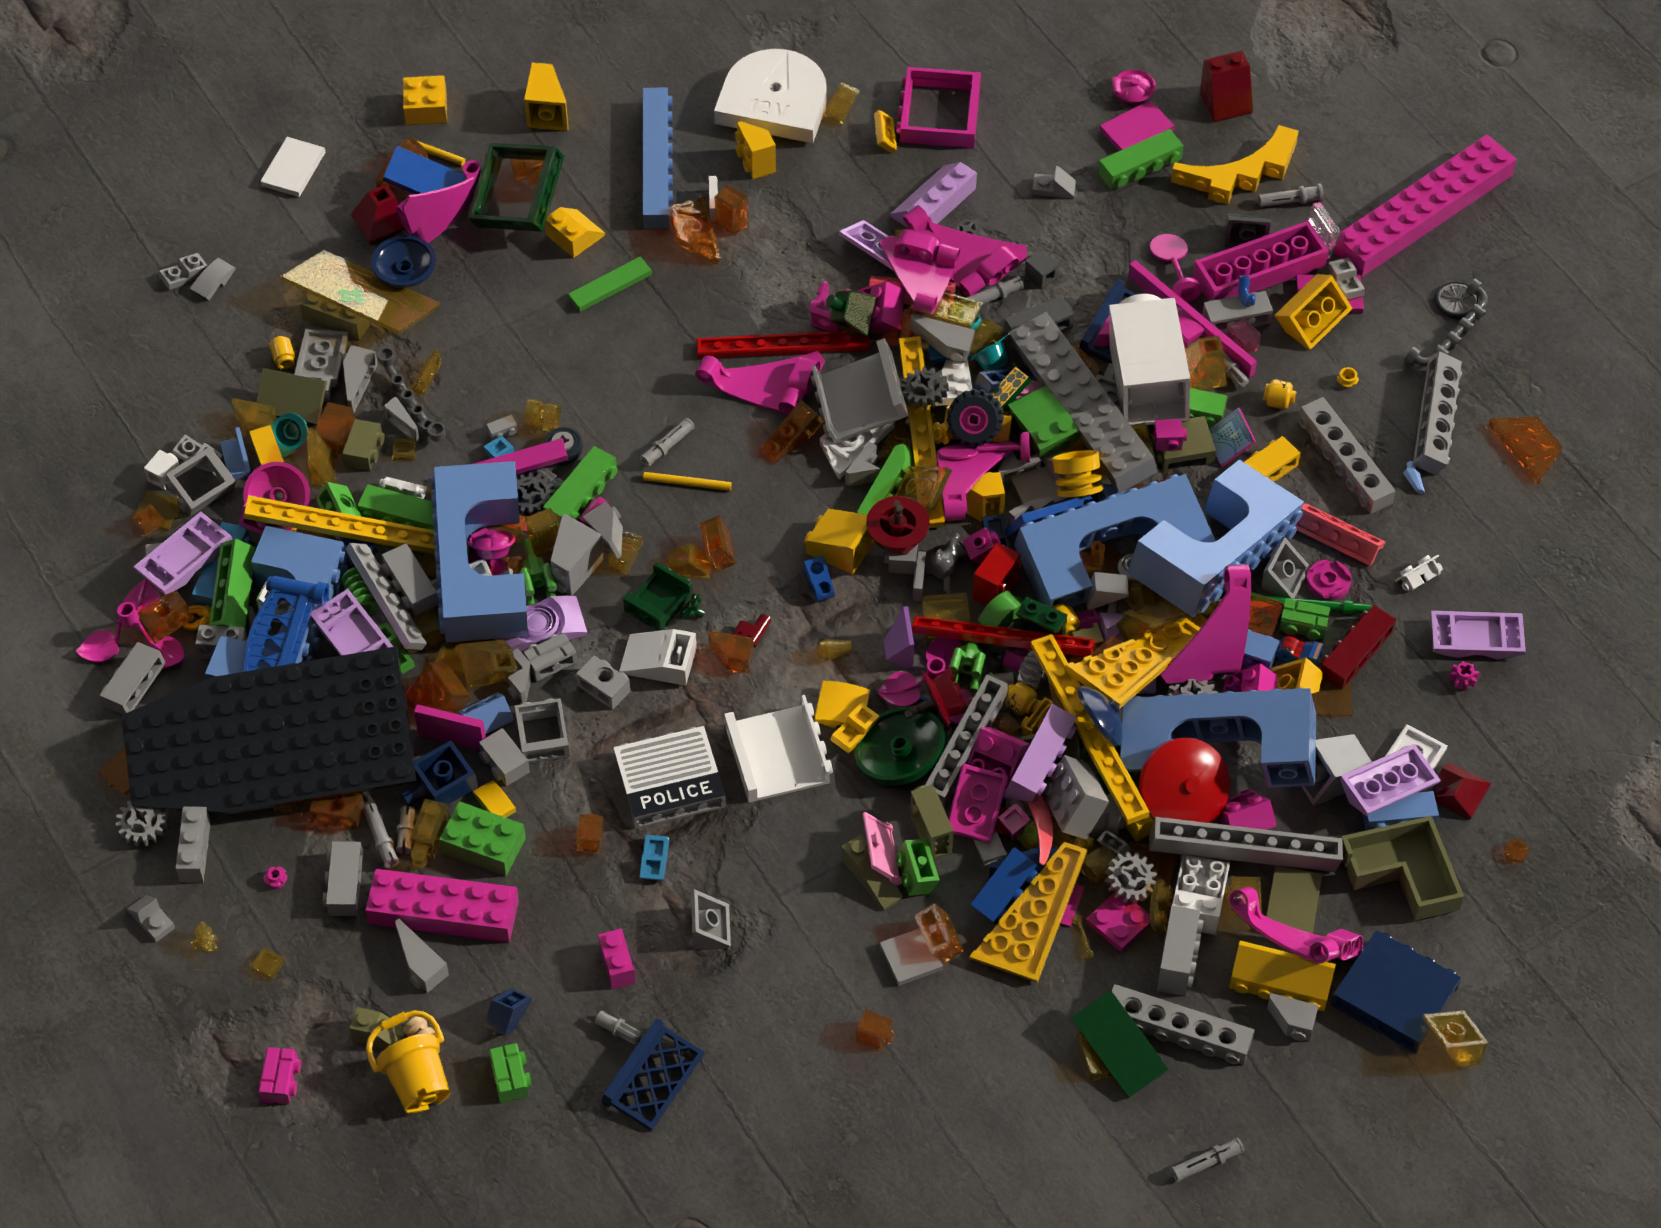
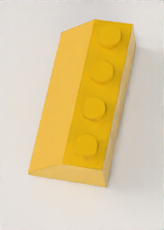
M1240 941L1229 988L1239 993L1255 994L1263 999H1269L1271 993L1316 1004L1318 1005L1317 1011L1324 1012L1336 964L1329 962L1319 964L1293 953Z

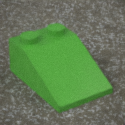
M1047 386L1008 404V408L1022 432H1029L1030 445L1035 454L1039 455L1040 459L1078 441L1079 430L1067 410Z

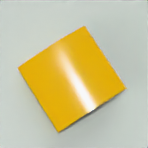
M822 681L814 721L834 729L837 725L842 726L846 722L847 716L860 703L867 706L870 689L843 682Z

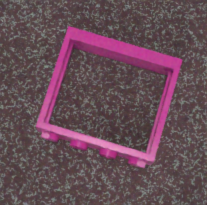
M908 67L907 76L902 77V87L905 88V91L901 90L900 103H903V106H899L898 118H901V122L897 121L896 134H900V143L974 148L981 72ZM913 86L971 90L967 131L908 126Z

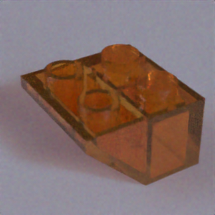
M430 662L406 692V698L414 710L416 705H421L455 714L462 709L471 697L448 664Z

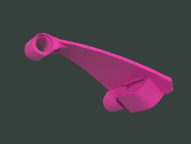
M471 160L463 165L465 181L440 190L408 195L406 200L396 206L401 223L410 236L419 237L430 243L463 213L474 198V191L477 188L480 171L482 170L479 161Z
M919 205L903 216V221L909 230L931 235L939 241V245L942 243L960 248L959 258L951 280L956 283V286L967 297L976 294L988 284L994 285L1027 259V245L986 238L933 223L931 217L929 218L926 211Z
M907 229L901 231L899 238L889 236L881 240L879 243L892 269L914 302L911 309L933 314L952 277L959 258L960 248L942 243L939 245V241L935 237Z
M816 351L761 365L725 369L722 363L715 357L706 355L702 358L695 375L700 381L732 397L772 411L794 415L797 413L804 396H808L814 386L811 380V376L814 375L812 366L815 365L820 373L825 360Z
M1012 441L992 442L988 444L984 443L983 446H1005L1020 444ZM936 450L945 521L966 519V494L989 469L999 466L1002 459L1012 451L978 452L976 456L971 458L950 460L940 457L939 450Z
M1247 564L1225 566L1223 571L1225 584L1223 585L1227 593L1204 625L1160 674L1166 683L1188 682V679H1196V681L1210 680L1214 674L1236 673L1241 670L1247 641L1251 603V571Z
M1247 886L1235 890L1229 896L1230 906L1256 931L1282 948L1315 963L1321 964L1335 958L1347 960L1360 955L1364 949L1362 935L1339 929L1324 937L1290 927L1262 915L1259 907L1258 893L1252 887Z

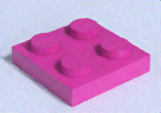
M1114 892L1086 918V924L1122 953L1153 924L1154 918L1138 904H1132L1131 899L1124 903L1121 895L1115 898L1116 892Z

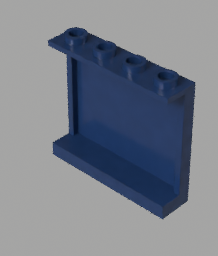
M1376 930L1335 991L1331 1006L1417 1054L1423 1039L1453 992L1458 990L1462 977L1458 976L1452 969H1446L1437 964L1432 958L1417 953L1411 946L1403 945L1394 940L1391 935Z

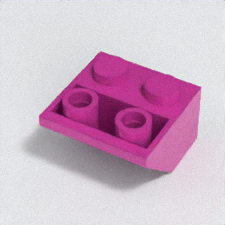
M886 281L857 290V292L876 297L868 333L887 334L901 330L904 289Z
M1260 663L1226 676L1224 692L1277 689L1278 676Z
M989 726L980 728L967 765L1007 775L1008 779L1005 787L1007 789L1030 743Z
M1251 789L1242 790L1237 796L1232 798L1228 797L1223 812L1216 819L1222 825L1267 830L1277 826L1270 799Z

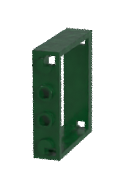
M490 143L487 154H485L483 168L480 171L478 185L474 191L473 202L469 208L468 219L478 228L543 232L565 156L556 146ZM503 158L544 161L527 218L486 215Z

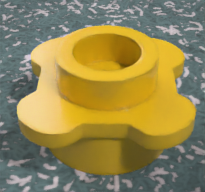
M935 422L933 424V437L936 444H940V442L948 444L952 439L953 433L949 432V424L946 422L942 424Z

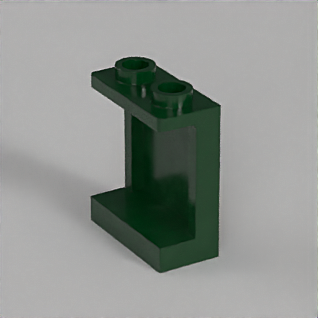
M655 562L653 573L633 595L628 592L623 598L624 611L657 631H661L691 598L693 594L692 583L687 577L676 574L668 566Z
M1026 597L1017 611V617L1021 618L1020 630L1066 635L1068 614Z

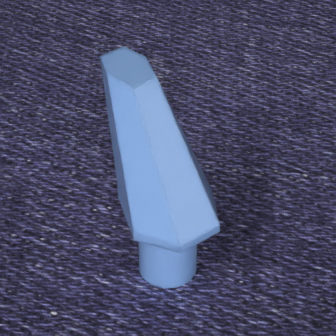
M1413 461L1407 462V469L1403 474L1417 493L1424 494L1425 491L1420 472L1416 470Z

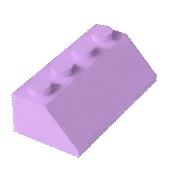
M961 162L944 165L890 214V217L907 227L903 221V216L919 205L926 211L929 218L931 217L932 222L938 224L976 189L977 172Z
M1053 704L1051 705L1003 795L1004 798L1032 802L1036 795L1041 796L1047 785L1043 782L1046 775L1051 777L1057 766L1053 763L1056 756L1061 758L1067 747L1063 744L1066 737L1071 739L1077 728L1073 725L1077 718L1076 716Z

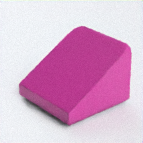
M1109 316L1098 334L1095 346H1110Z
M1095 609L1075 612L1080 621L1077 630L1092 628L1093 623H1097L1100 629V617Z
M1009 647L1004 657L1003 666L1019 672L1024 658L1033 650Z

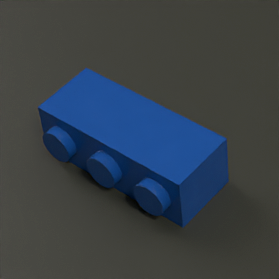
M1014 847L970 905L993 923L996 919L1000 920L1007 912L1006 906L1011 900L1015 902L1023 893V890L1020 888L1025 881L1030 883L1038 872L1035 870L1037 864Z

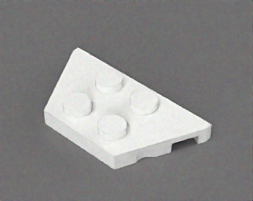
M895 422L838 443H834L831 436L827 437L824 434L820 438V445L837 478L841 479L845 475V471L868 442L877 445L895 428Z

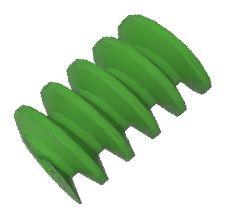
M353 567L347 570L341 578L344 591L349 589L367 614L373 616L379 610L378 603L357 568Z

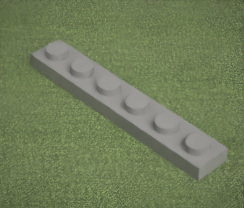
M349 543L345 549L404 648L422 650L427 643L421 635V631L416 627L411 615L407 612L401 602V598L395 592L389 579H387L367 544Z

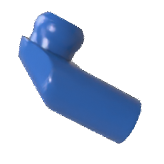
M1240 275L1238 294L1241 302L1245 306L1255 305L1256 296L1249 294L1250 276Z

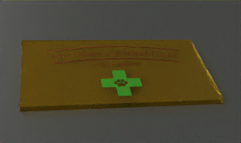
M326 250L319 252L281 275L280 278L282 281L397 334L402 333L441 306V303L409 288H397L386 285L375 276L374 272Z

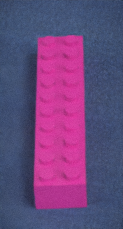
M1485 135L1335 236L1333 253L1340 259L1349 257L1357 269V274L1361 275V277L1365 276L1513 176L1517 159L1490 136Z

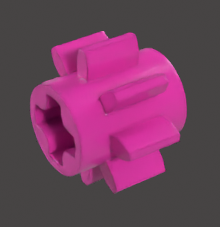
M1462 661L1458 666L1453 665L1449 680L1454 681V688L1466 691L1470 686L1475 687L1479 672L1474 671V664Z

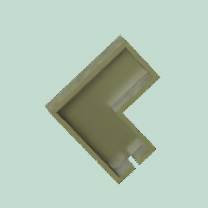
M1432 816L1341 836L1343 846L1342 862L1344 867L1348 868L1347 875L1353 890L1399 880L1415 921L1460 910L1464 895Z

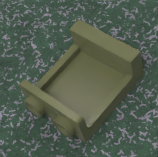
M1205 416L1182 421V428L1187 430V440L1183 441L1182 450L1155 452L1156 462L1161 464L1162 471H1168V465L1171 463L1204 458L1205 465L1214 464L1216 449ZM1152 433L1150 434V443L1152 447H1155Z

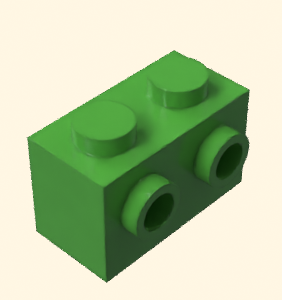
M927 838L905 840L896 853V863L901 869L903 886L906 887L908 896L930 894L939 882V877Z

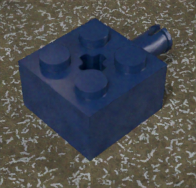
M450 740L414 761L418 784L400 793L407 806H410V804L424 796L429 797L436 809L440 810L478 788L475 773Z

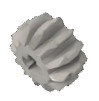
M1030 651L1021 664L1018 680L1037 690L1045 683L1047 676L1035 653Z

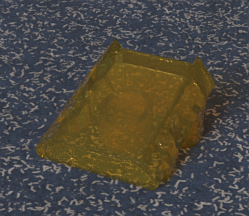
M311 427L308 428L309 472H311L312 485L321 484L324 486L327 482L338 483L335 479V459L337 455Z

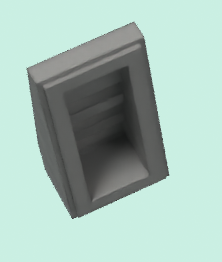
M394 397L384 405L386 420L412 441L418 442L419 435L416 424L400 401Z

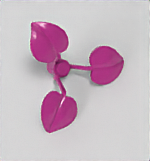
M147 579L137 584L126 596L123 603L119 605L117 613L120 619L116 621L117 630L115 638L113 633L108 630H98L90 634L76 650L80 657L90 662L102 663L113 659L119 652L116 642L120 639L121 627L123 625L127 628L137 626L150 646L161 652L166 662L162 669L180 664L185 657L184 649L177 639L164 636L155 644L140 623V614L144 616L151 615L161 604L159 593Z
M938 637L930 644L926 652L927 672L925 673L931 679L945 671V668L949 669L954 649L961 648L962 646L959 640ZM905 671L896 672L886 679L878 693L881 698L891 705L897 707L912 706L920 699V692L917 688L922 686L924 679L922 677L916 684V679L912 674ZM961 689L963 695L960 699L964 698L969 707L975 695L970 694L969 690ZM965 713L950 717V722L959 724Z

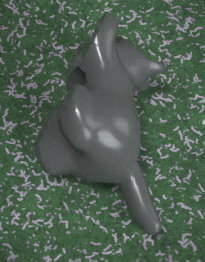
M959 533L925 563V571L943 580V592L946 597L950 596V577L954 571L956 561L958 559L966 560V556H969L963 542H958L960 539Z

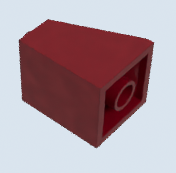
M1243 51L1204 60L1200 95L1214 123L1253 113L1250 64Z

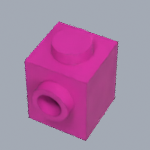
M1181 419L1155 420L1153 431L1155 451L1182 450L1183 441L1187 440V430L1182 428Z
M983 528L962 540L970 560L977 563L984 561L997 542L1001 543L997 533L987 528Z

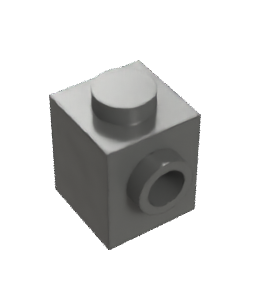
M1040 250L1035 254H1031L1026 259L1025 275L1040 288H1044L1057 279L1059 264L1055 262L1052 256Z

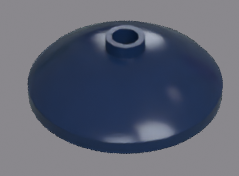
M409 235L396 236L384 241L376 248L372 256V269L375 276L384 284L397 288L412 287L424 282L433 273L436 265L435 252L431 245L419 237Z
M1087 686L1077 688L1078 696L1085 710L1103 736L1114 747L1121 745L1123 732L1122 722L1118 714L1121 710L1115 700L1109 701L1101 692Z

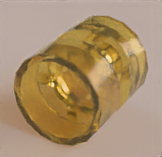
M530 398L524 411V426L533 428L541 426V429L546 431L558 428L561 417V405L549 402L544 405L543 401Z

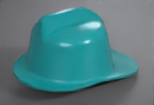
M1008 333L997 343L974 355L970 361H977L986 371L1001 369L1005 366L1008 359L1003 341L1010 334Z
M286 413L271 424L282 458L294 452L307 439L308 428L306 421L297 414Z

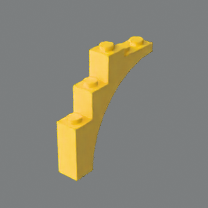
M1279 125L1273 137L1262 148L1252 155L1232 163L1216 166H1190L1174 163L1171 182L1208 192L1209 200L1228 205L1235 187L1256 192L1262 174L1283 180L1297 144L1299 131Z

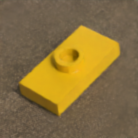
M878 110L874 113L877 145L893 153L897 150L894 119Z

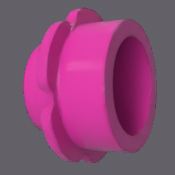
M282 867L267 869L264 876L265 884L272 889L283 887L287 881L285 869Z

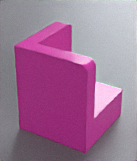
M1017 803L998 817L999 822L1010 833L1013 842H1016L1032 829L1031 819Z

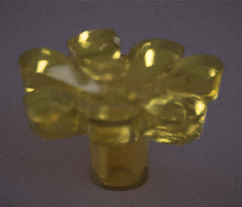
M202 921L194 929V934L197 937L191 940V944L194 948L203 946L205 952L218 949L215 942H218L219 938L216 934L211 935L212 928L209 925L206 926V923Z

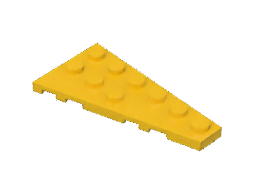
M1186 618L1165 626L1162 631L1153 634L1150 632L1144 634L1143 638L1136 641L1131 639L1103 650L1102 654L1094 657L1089 655L1084 657L1083 661L1076 664L1073 662L1066 664L1064 671L1085 686L1101 692L1109 701L1114 699L1119 708H1121L1167 668L1169 663L1199 631L1200 627Z
M1064 842L1046 863V866L1038 876H1035L1031 881V884L1024 893H1021L1002 916L991 933L987 934L981 945L969 956L970 960L1038 983L1087 854V849Z

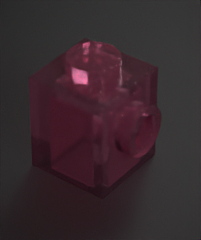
M1246 318L1228 327L1227 336L1244 351L1252 354L1258 350L1261 334Z

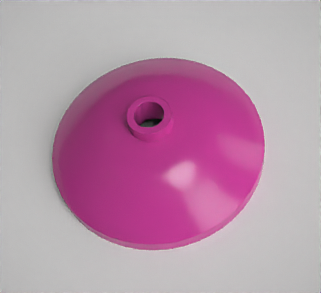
M269 462L259 466L248 477L243 491L244 505L247 503L248 495L278 501L276 495L282 493L283 499L280 500L281 502L309 506L310 487L306 477L296 467L284 462Z

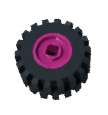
M976 388L971 389V391H963L962 394L953 400L948 409V417L946 419L947 424H949L948 430L954 434L953 438L955 440L959 439L963 445L966 443L969 444V447H974V445L979 447L983 446L984 443L988 444L997 436L1001 429L1004 418L1002 415L1003 409L999 405V400L995 399L992 393H986V390L981 389L978 391Z

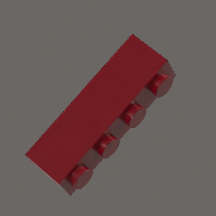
M1373 605L1369 611L1365 610L1361 614L1358 624L1356 626L1352 625L1348 629L1343 641L1338 640L1333 647V652L1330 655L1326 654L1321 660L1319 666L1323 672L1322 678L1342 691L1394 632L1397 619L1376 605Z

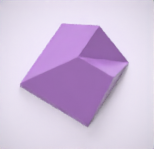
M907 606L902 608L883 641V654L886 655V660L905 669L913 670L914 640Z

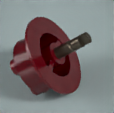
M893 496L880 500L870 509L866 519L868 533L876 544L885 551L899 553L900 555H907L910 550L916 547L927 535L930 525L926 509L917 501L903 496Z
M950 668L933 679L921 671L930 698L910 707V710L904 713L907 719L920 712L935 707L949 731L951 730L950 717L965 713L968 709L965 699H960L963 695L957 682L952 683L956 680Z

